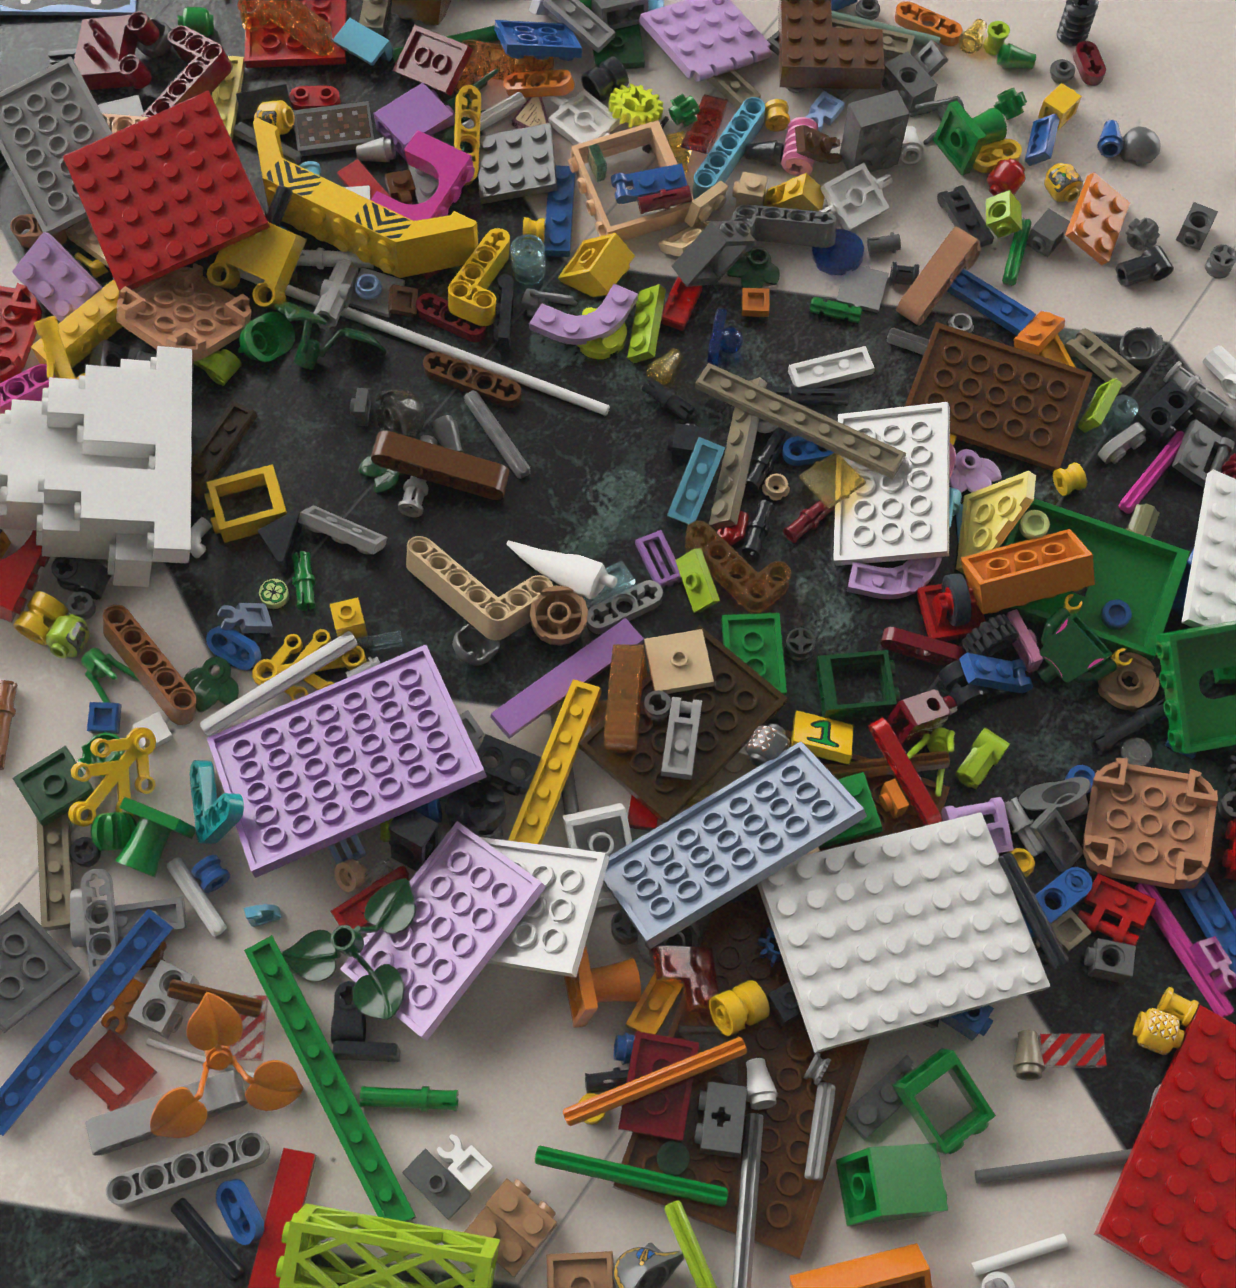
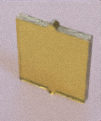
M832 453L820 462L816 461L813 467L799 475V479L828 509L844 498L849 499L850 494L866 484V481L837 453Z

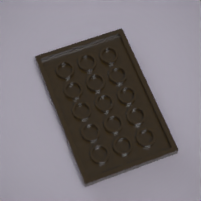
M700 625L695 630L702 629L714 686L668 694L671 702L672 697H679L681 701L693 702V699L702 700L691 780L661 776L670 714H668L667 718L659 719V721H656V719L651 720L645 714V697L648 693L654 691L651 673L578 743L581 751L664 823L675 817L749 742L755 729L759 726H765L788 700L785 695ZM655 699V701L649 704L653 705L656 711L662 710L666 706L662 705L659 699L657 701ZM680 713L679 717L691 718V714Z

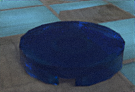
M836 229L835 244L831 247H812V259L816 263V267L829 275H844L846 271L850 270L853 272L863 262V242L855 233L848 230Z

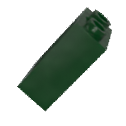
M888 650L818 656L815 671L822 716L824 718L841 720L886 716L892 713L900 701L899 688L894 687L892 678L895 677L896 673L894 660H889ZM878 669L883 701L837 704L833 679L834 672Z

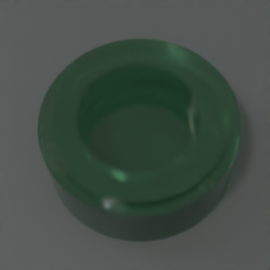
M670 1141L660 1147L657 1154V1165L664 1174L672 1176L681 1175L689 1165L690 1155L688 1149L682 1143Z

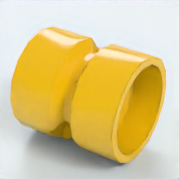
M36 591L27 604L29 610L21 612L13 627L29 640L46 646V634L53 622L59 616L67 615L69 610L51 595Z
M753 980L735 986L732 991L726 990L711 997L709 1000L712 1019L721 1033L726 1036L745 1029V1023L747 1025H754L769 1016L770 1008L767 997L758 983Z

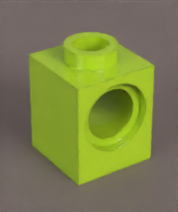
M1010 190L986 199V225L998 238L1022 230L1021 203Z

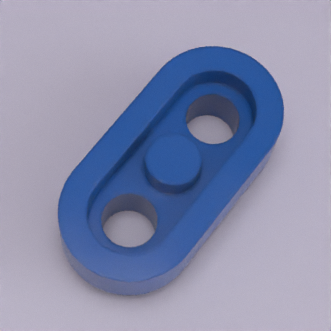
M795 436L785 441L782 456L788 464L802 466L830 461L835 457L836 453L828 449L825 452H821L819 448L824 447L800 436ZM793 452H798L800 455H799V456H795V455H793L792 453H793Z
M220 625L208 632L206 640L209 649L215 655L224 658L238 669L248 670L261 660L259 646L234 629L225 630Z
M232 1179L221 1183L216 1191V1202L233 1238L242 1245L258 1241L264 1233V1221L246 1184L240 1179Z

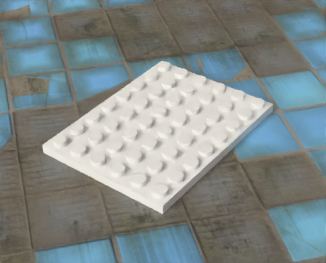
M982 812L804 855L757 884L815 1053L1043 991L1050 987L1009 880L998 861L999 855Z

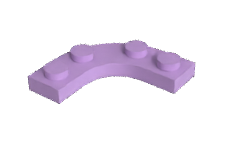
M613 284L606 298L595 311L579 316L566 314L542 303L530 321L529 328L534 332L566 344L582 345L586 344V341L600 337L603 340L623 325L638 300V293Z
M942 557L910 559L903 565L895 568H880L853 561L847 592L880 599H898L912 595L917 592L918 587H924L932 580L939 568Z

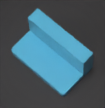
M351 18L347 20L333 39L337 46L370 65H374L379 57L390 61L393 57V49L388 39Z

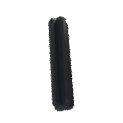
M180 1198L170 1208L171 1212L224 1275L231 1281L236 1280L244 1272V1266L185 1198Z

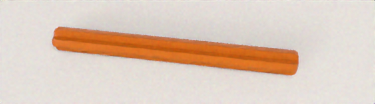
M741 1037L735 1038L567 1107L563 1110L565 1121L568 1126H573L741 1057L747 1053L745 1042Z

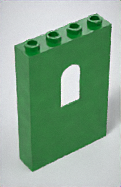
M1034 498L1026 512L1039 510L1047 515L1050 527L1046 535L1071 529L1093 554L1095 585L1088 586L1085 596L1069 591L1058 594L1053 598H1043L1031 601L1023 606H1013L1000 611L1008 613L1017 609L1022 619L1045 626V622L1059 607H1063L1065 598L1069 594H1074L1073 598L1068 601V604L1076 607L1082 601L1081 609L1076 614L1109 650L1117 651L1125 648L1126 650L1120 652L1121 654L1135 653L1151 662L1156 656V634L1164 632L1190 551ZM1022 517L1002 543L1003 545L1007 546L1029 540L1021 534L1019 529ZM1116 599L1126 602L1132 612L1129 623L1119 630L1106 627L1101 621L1100 616L1105 604Z
M1236 620L1156 634L1157 643L1155 650L1157 657L1160 659L1162 670L1159 679L1165 692L1164 712L1169 720L1170 728L1168 731V741L1173 751L1189 754L1236 745V695L1208 699L1203 696L1199 688L1200 678L1205 672L1236 666Z

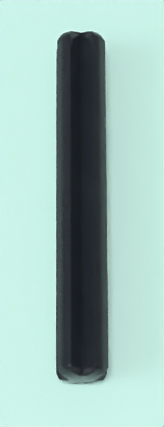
M1012 853L1002 855L998 858V861L1049 963L1054 969L1065 966L1069 962V958Z

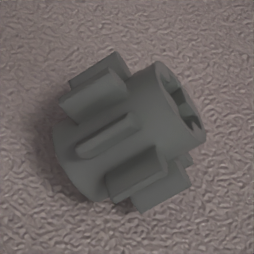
M1145 217L1141 221L1135 218L1128 225L1129 229L1125 232L1128 235V244L1136 250H1142L1144 247L1147 249L1153 247L1160 236L1157 223Z

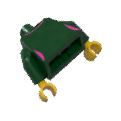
M1069 594L1065 598L1063 607H1059L1045 622L1041 637L1043 648L1039 653L1047 662L1037 670V673L1046 683H1050L1058 675L1066 683L1071 680L1077 683L1100 681L1116 671L1117 666L1124 667L1132 662V658L1125 662L1119 660V653L1126 650L1125 648L1115 651L1112 655V652L1081 620L1076 613L1081 609L1082 601L1076 607L1068 604V601L1073 598L1074 594Z

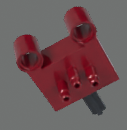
M137 11L131 15L83 19L77 48L53 50L49 52L48 56L52 65L71 56L89 90L120 87L142 89L150 83L151 73L140 59L135 56L137 41L146 46L152 45L158 40L160 31L143 11Z

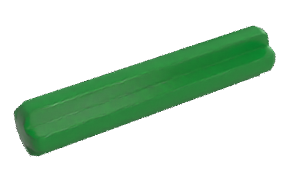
M1022 217V230L1014 232L1002 279L1004 284L1013 286L1017 282L1032 224L1030 219Z

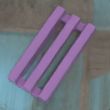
M662 530L635 540V545L653 581L657 582L662 589L666 585L668 587L672 586L676 581L678 583L682 582L675 562L676 559ZM655 539L658 540L674 572L671 576L653 541ZM645 543L648 544L652 552V555L664 577L663 579L660 578L653 564V561L644 545Z

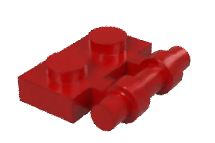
M1098 873L1085 899V904L1095 909L1092 914L1080 910L1078 917L1090 931L1094 933L1099 931L1112 937L1114 942L1136 946L1139 936L1128 930L1131 925L1142 930L1144 929L1156 904V899ZM1104 913L1120 919L1119 926L1102 920Z

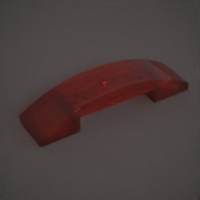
M703 95L699 104L700 113L697 114V121L693 123L691 130L686 132L681 144L682 149L703 154L710 152L728 104L727 99Z

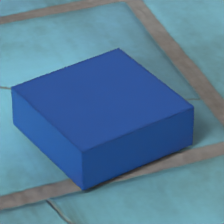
M90 702L87 731L90 733L105 732L119 734L122 705L120 703Z

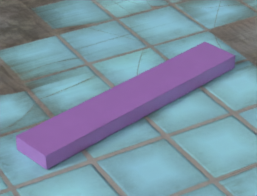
M624 618L493 711L490 718L506 737L510 739L563 701L573 679L588 683L642 644L644 638Z

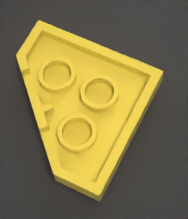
M1026 471L964 496L956 570L964 574L961 557L1001 546L1034 501L1036 475Z

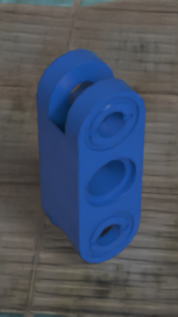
M1072 867L1035 895L1050 925L1083 900L1092 888V878L1084 869ZM1044 899L1053 900L1057 905V910L1048 908ZM1020 908L1030 936L1034 939L1036 936Z

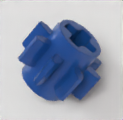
M768 927L766 929L767 939L759 938L757 944L764 947L759 957H767L771 960L770 965L773 967L775 962L782 961L784 964L780 951L773 950L776 938L772 929Z

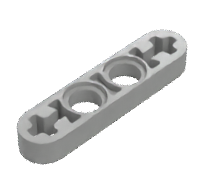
M103 869L89 870L81 879L90 978L102 965H96V960L107 959L119 945L113 881L111 875ZM95 874L98 875L99 879H104V885L99 887V895H107V901L96 900L90 903V897H97L96 888L89 885V881L95 879ZM98 905L104 906L108 911V918L103 923L95 922L91 916L92 910ZM99 937H106L111 942V949L105 955H101L95 950V942Z

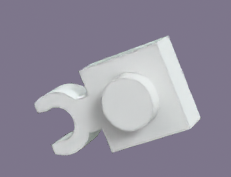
M451 1134L449 1138L455 1145L454 1149L451 1152H445L439 1146L437 1152L443 1161L453 1162L447 1168L448 1171L472 1195L495 1172V1169L472 1145L464 1152L459 1138Z

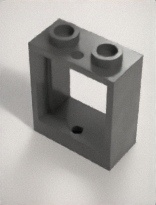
M711 221L674 262L672 268L686 286L716 285L755 240L750 234L749 227L742 221Z

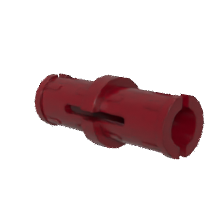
M688 185L669 191L661 189L659 190L660 193L637 197L640 214L659 209L666 211L671 206L692 202V195Z
M825 495L809 509H803L799 514L800 516L783 529L785 537L790 542L796 543L810 529H816L819 526V522L835 510L834 502Z

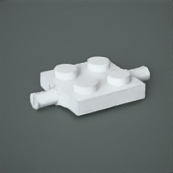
M585 89L569 99H565L563 96L550 97V100L558 105L559 109L548 118V121L551 123L552 128L573 145L610 135L609 133L620 125V118H613V112H609V108Z
M862 163L820 187L829 206L818 212L834 214L845 233L890 208L883 196L882 188L892 184L893 179H888L891 175L885 174L876 180L870 174L866 165Z

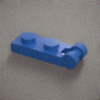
M682 163L629 174L616 173L610 178L612 187L616 188L614 195L618 204L635 202L637 197L660 193L659 190L661 189L669 191L688 185ZM633 186V189L629 190L626 187Z
M968 652L959 658L968 684L1016 693H1025L1033 688L1030 677H1026L1025 671L1027 668L1022 659L1008 661Z

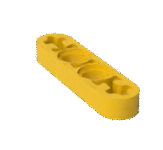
M465 85L460 89L456 96L454 147L462 151L460 143L464 141L469 142L473 147V152L467 154L472 157L475 171L472 179L464 185L471 184L478 176L481 93L472 85ZM466 93L470 94V98L473 99L469 109H466L467 98L464 97ZM468 117L472 119L474 127L472 129L465 128L461 123V118Z

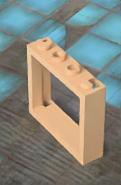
M659 120L571 146V158L568 159V164L571 172H576L578 189L587 198L586 207L589 215H594L595 228L599 237L616 233L622 241L685 221L691 205L689 202L679 204L666 211L663 210L610 226L585 167V163L648 144L651 145L660 167L678 164Z

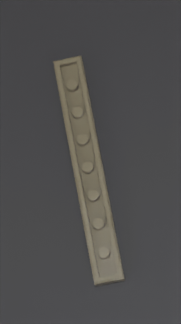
M707 364L695 383V388L891 479L895 477L906 458V452L713 364Z

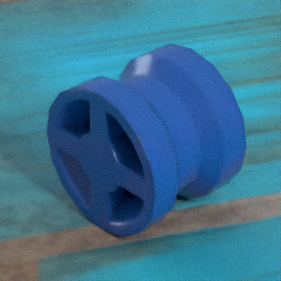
M215 854L203 858L191 870L195 879H200L202 882L201 887L205 893L219 889L227 883L231 876L227 869H223L220 866L221 860Z

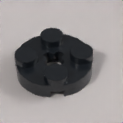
M477 782L454 791L445 804L446 817L451 828L457 821L476 835H479L478 831L487 828L488 832L498 828L506 817L503 791L495 786ZM473 807H481V808H482V809H475L473 812L471 811V808H473Z

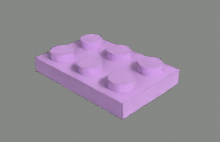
M47 232L41 234L12 271L60 322L103 288Z

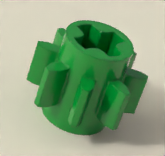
M1010 88L997 95L998 101L993 106L1002 115L1004 114L1006 120L1017 117L1024 112L1022 106L1026 105L1027 100L1023 91L1017 93L1015 88Z
M681 94L670 100L673 106L668 108V112L676 125L682 123L686 127L697 121L695 115L700 113V109L691 95L686 98L684 94Z

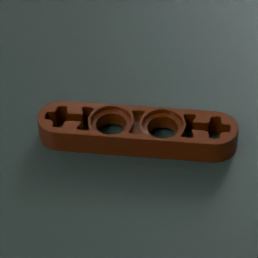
M438 352L426 355L423 360L425 375L434 381L466 393L472 390L477 391L482 399L505 408H514L521 402V387L511 379ZM437 363H440V367L436 366L435 369H431V365L435 366ZM457 371H464L468 374L463 380L453 378V374ZM482 380H488L492 383V386L488 389H480L477 384ZM510 391L514 392V395L510 394L509 397H505V394H508Z

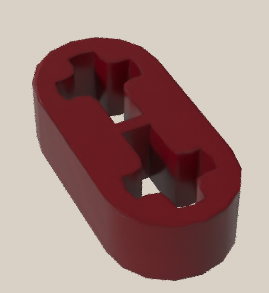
M1090 41L1079 42L1076 46L1073 60L1081 79L1087 85H1099L1105 76L1106 66L1098 47Z

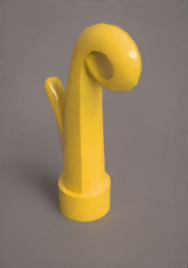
M50 316L34 322L39 336L41 335L45 348L47 378L53 377L54 369L56 368L60 378L79 380V376L75 378L58 330L60 327L56 317Z

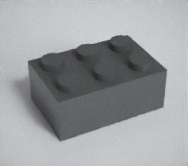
M898 90L849 103L840 148L842 161L847 171L862 163L866 165L869 172L884 168L889 169L894 165H898L910 114Z

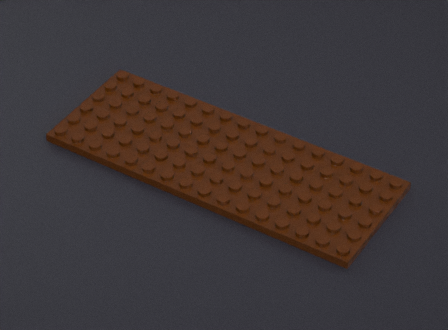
M785 730V735L790 740L791 747L792 732ZM852 753L850 762L869 760ZM817 757L823 765L840 763ZM894 774L868 777L866 780L883 831L819 850L824 851L925 825L918 817ZM920 777L942 815V808L945 805L950 787L943 785L941 796L937 797L935 795L936 782ZM892 779H896L909 804L905 814L893 819L890 811L886 812L883 809L879 799L883 784ZM756 884L746 890V900L720 906L712 912L698 956L694 961L667 1036L699 1042L698 1054L741 1037L747 1047V1053L694 1075L683 1142L632 1132L621 1162L624 1165L725 1187L728 1189L726 1205L723 1207L616 1182H614L613 1188L661 1207L679 1200L687 1217L736 1235L745 1117L749 1113L763 1115L754 1243L799 1260L870 1038L818 1052L822 1059H831L826 1071L823 1072L824 1075L820 1082L831 1083L835 1085L836 1089L823 1178L821 1181L806 1179L804 1175L818 1086L814 1084L812 1078H803L816 1054L803 1017L781 1030L769 1011V1016L754 1025H747L745 1023V1029L726 1036L715 1025L709 1009L711 997L726 990L732 991L735 986L748 980L757 982L766 997L770 992L790 982L786 967L782 961L775 962V965L771 967V960L767 957H759L764 947L757 944L759 938L767 939L766 929L768 927L772 929L758 885ZM775 941L773 950L780 951L777 941ZM754 1058L765 1059L766 1067L778 1092L776 1097L777 1103L767 1109L755 1110L751 1108L750 1102L746 1101L739 1158L699 1153L700 1144L694 1143L696 1124H703L704 1111L698 1110L700 1090L706 1091L708 1082L747 1087L746 1062ZM719 1112L716 1118H712L717 1120L718 1127H723L724 1122L729 1121L725 1120L723 1113Z

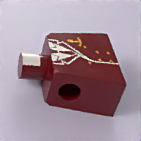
M933 689L899 701L886 721L904 748L921 740L923 734L931 735L934 729L942 727L950 714L957 711V704L952 696L942 698L939 692Z

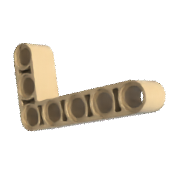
M415 536L407 543V569L490 640L504 639L531 622V603L533 600L536 602L539 599L537 596L540 595L542 590L553 586L549 578L537 575L497 597L427 537Z

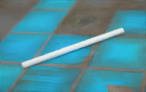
M150 1038L146 1041L147 1045L202 1063L206 1061L204 1056ZM229 1065L224 1070L232 1071L236 1069L232 1065ZM245 1070L250 1077L254 1078L253 1072Z

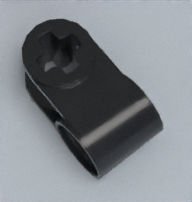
M58 557L51 566L52 573L57 578L61 588L72 592H86L95 600L102 598L111 578V575H108L107 567L77 558Z
M343 982L335 991L334 1012L331 1021L332 1044L335 1041L365 1042L366 1014L356 1007L353 999L351 1005L344 999V997L350 995V991H353L355 982Z

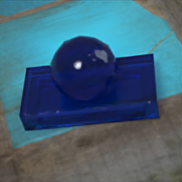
M722 308L716 310L707 364L710 363L717 367L721 351L727 354H734L741 349L744 343L742 333L738 329L733 327L725 328L727 309Z

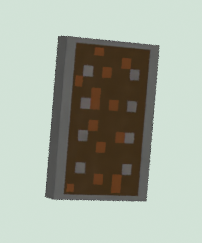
M369 101L293 111L297 148L301 153V157L355 150L357 145L374 140Z

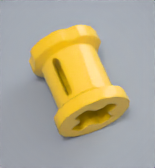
M1168 987L1161 997L1157 1009L1178 1017L1181 1025L1187 1027L1197 1010L1199 1002L1196 1000L1189 1001L1174 993L1173 988Z

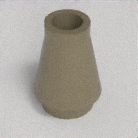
M1032 1030L1018 1032L1013 1070L1016 1071V1077L1021 1080L1033 1081L1041 1079L1042 1072L1045 1070L1037 1032Z

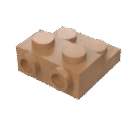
M506 1179L486 1202L484 1209L464 1233L500 1239L497 1263L515 1278L556 1228L557 1222L553 1219L556 1212L542 1200L537 1205L528 1197L531 1190L519 1179H516L513 1183Z

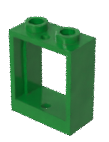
M939 1049L892 1085L928 1142L936 1143L937 1152L943 1154H952L960 1150L964 1146L963 1141L972 1134L976 1135L988 1128V1122L996 1116L954 1050ZM948 1071L973 1111L939 1135L914 1096Z

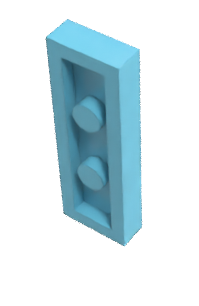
M701 437L698 438L667 516L694 526L725 447Z

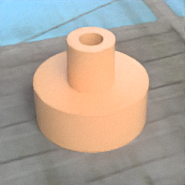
M348 859L336 865L335 879L342 890L351 892L363 886L365 874L367 873V868L364 864H359L354 859Z

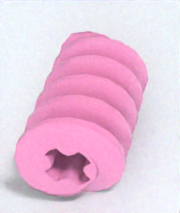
M806 117L795 118L788 124L781 164L787 173L794 176H800L805 173L810 175L813 170L814 160L798 154L796 147V126L806 125L815 130L818 129V123Z

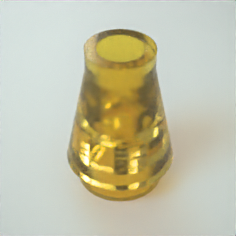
M976 19L971 26L960 34L959 47L963 52L973 54L981 49L987 29V23L984 20Z
M672 348L666 354L650 363L646 372L647 378L652 376L662 385L668 384L679 363L683 360L681 352Z

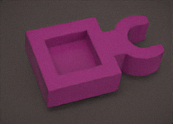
M1216 936L1199 941L1189 947L1196 963L1202 968L1205 975L1212 974L1214 984L1221 994L1229 989L1233 990L1236 988V974L1228 967L1232 962Z

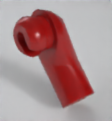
M740 511L737 525H733L730 528L725 527L724 530L720 528L717 531V539L720 544L731 546L745 538L749 518L748 513Z

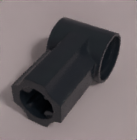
M1157 245L1147 249L1140 257L1117 264L1115 270L1118 282L1126 287L1150 278L1153 281H1160L1173 272L1174 267L1162 247Z

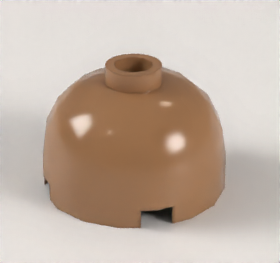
M556 585L542 590L540 595L537 596L539 599L536 602L533 600L531 603L530 621L533 631L540 640L550 645L562 646L572 643L580 637L587 625L588 608L582 596L580 598L578 594L574 593L573 589L566 586Z

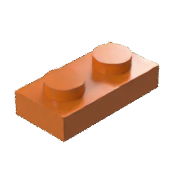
M1040 311L1014 338V347L1038 355L1065 327V318L1050 312Z

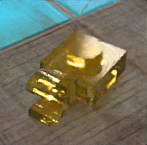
M684 131L665 135L677 163H682L684 173L689 172L687 163H689L688 157H691V148Z

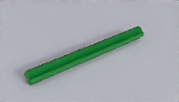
M538 1146L535 1154V1163L537 1165L721 1207L725 1206L727 1202L728 1189L725 1187L545 1146Z

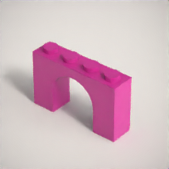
M417 130L404 149L407 164L433 176L439 182L435 194L427 201L419 204H404L376 191L371 201L413 221L447 216L449 207L453 202H457L461 195L462 187L472 179L475 171L471 155Z

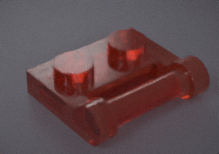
M111 1029L82 1059L75 1062L69 1070V1074L75 1080L80 1079L107 1104L109 1111L127 1106L157 1073L153 1067ZM96 1062L125 1088L120 1094L117 1095L90 1070Z

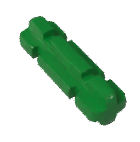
M818 297L812 298L809 308L812 313L820 314V312H823L824 316L841 320L848 318V321L859 323L862 314V308L852 306L849 308L848 304L831 300L824 302L822 298Z

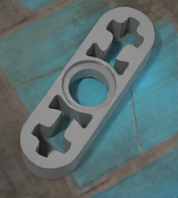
M644 581L590 607L587 616L588 629L593 633L602 634L624 618L630 621L657 608L662 602V587L655 581ZM645 591H649L651 594L655 593L654 599H650L649 596L645 597ZM627 601L633 608L628 613H621L616 608L617 604ZM594 616L604 617V623L600 624L599 621H594Z

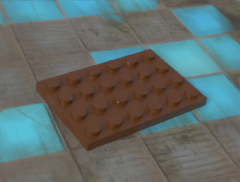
M936 322L904 407L948 402L950 407V434L957 436L956 439L1054 472L1062 464L1093 373Z

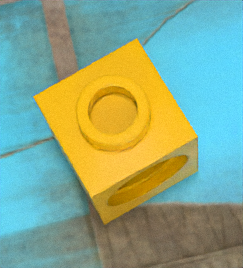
M1061 83L1043 100L1038 118L1041 119L1056 114L1060 119L1059 130L1076 114L1082 96Z
M358 597L330 604L338 637L348 631L354 635L356 640L368 637Z

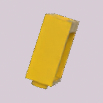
M273 464L207 482L209 493L204 494L208 509H214L215 517L211 518L215 534L221 533L224 543L259 534V529L287 514ZM267 484L273 509L225 521L219 497Z

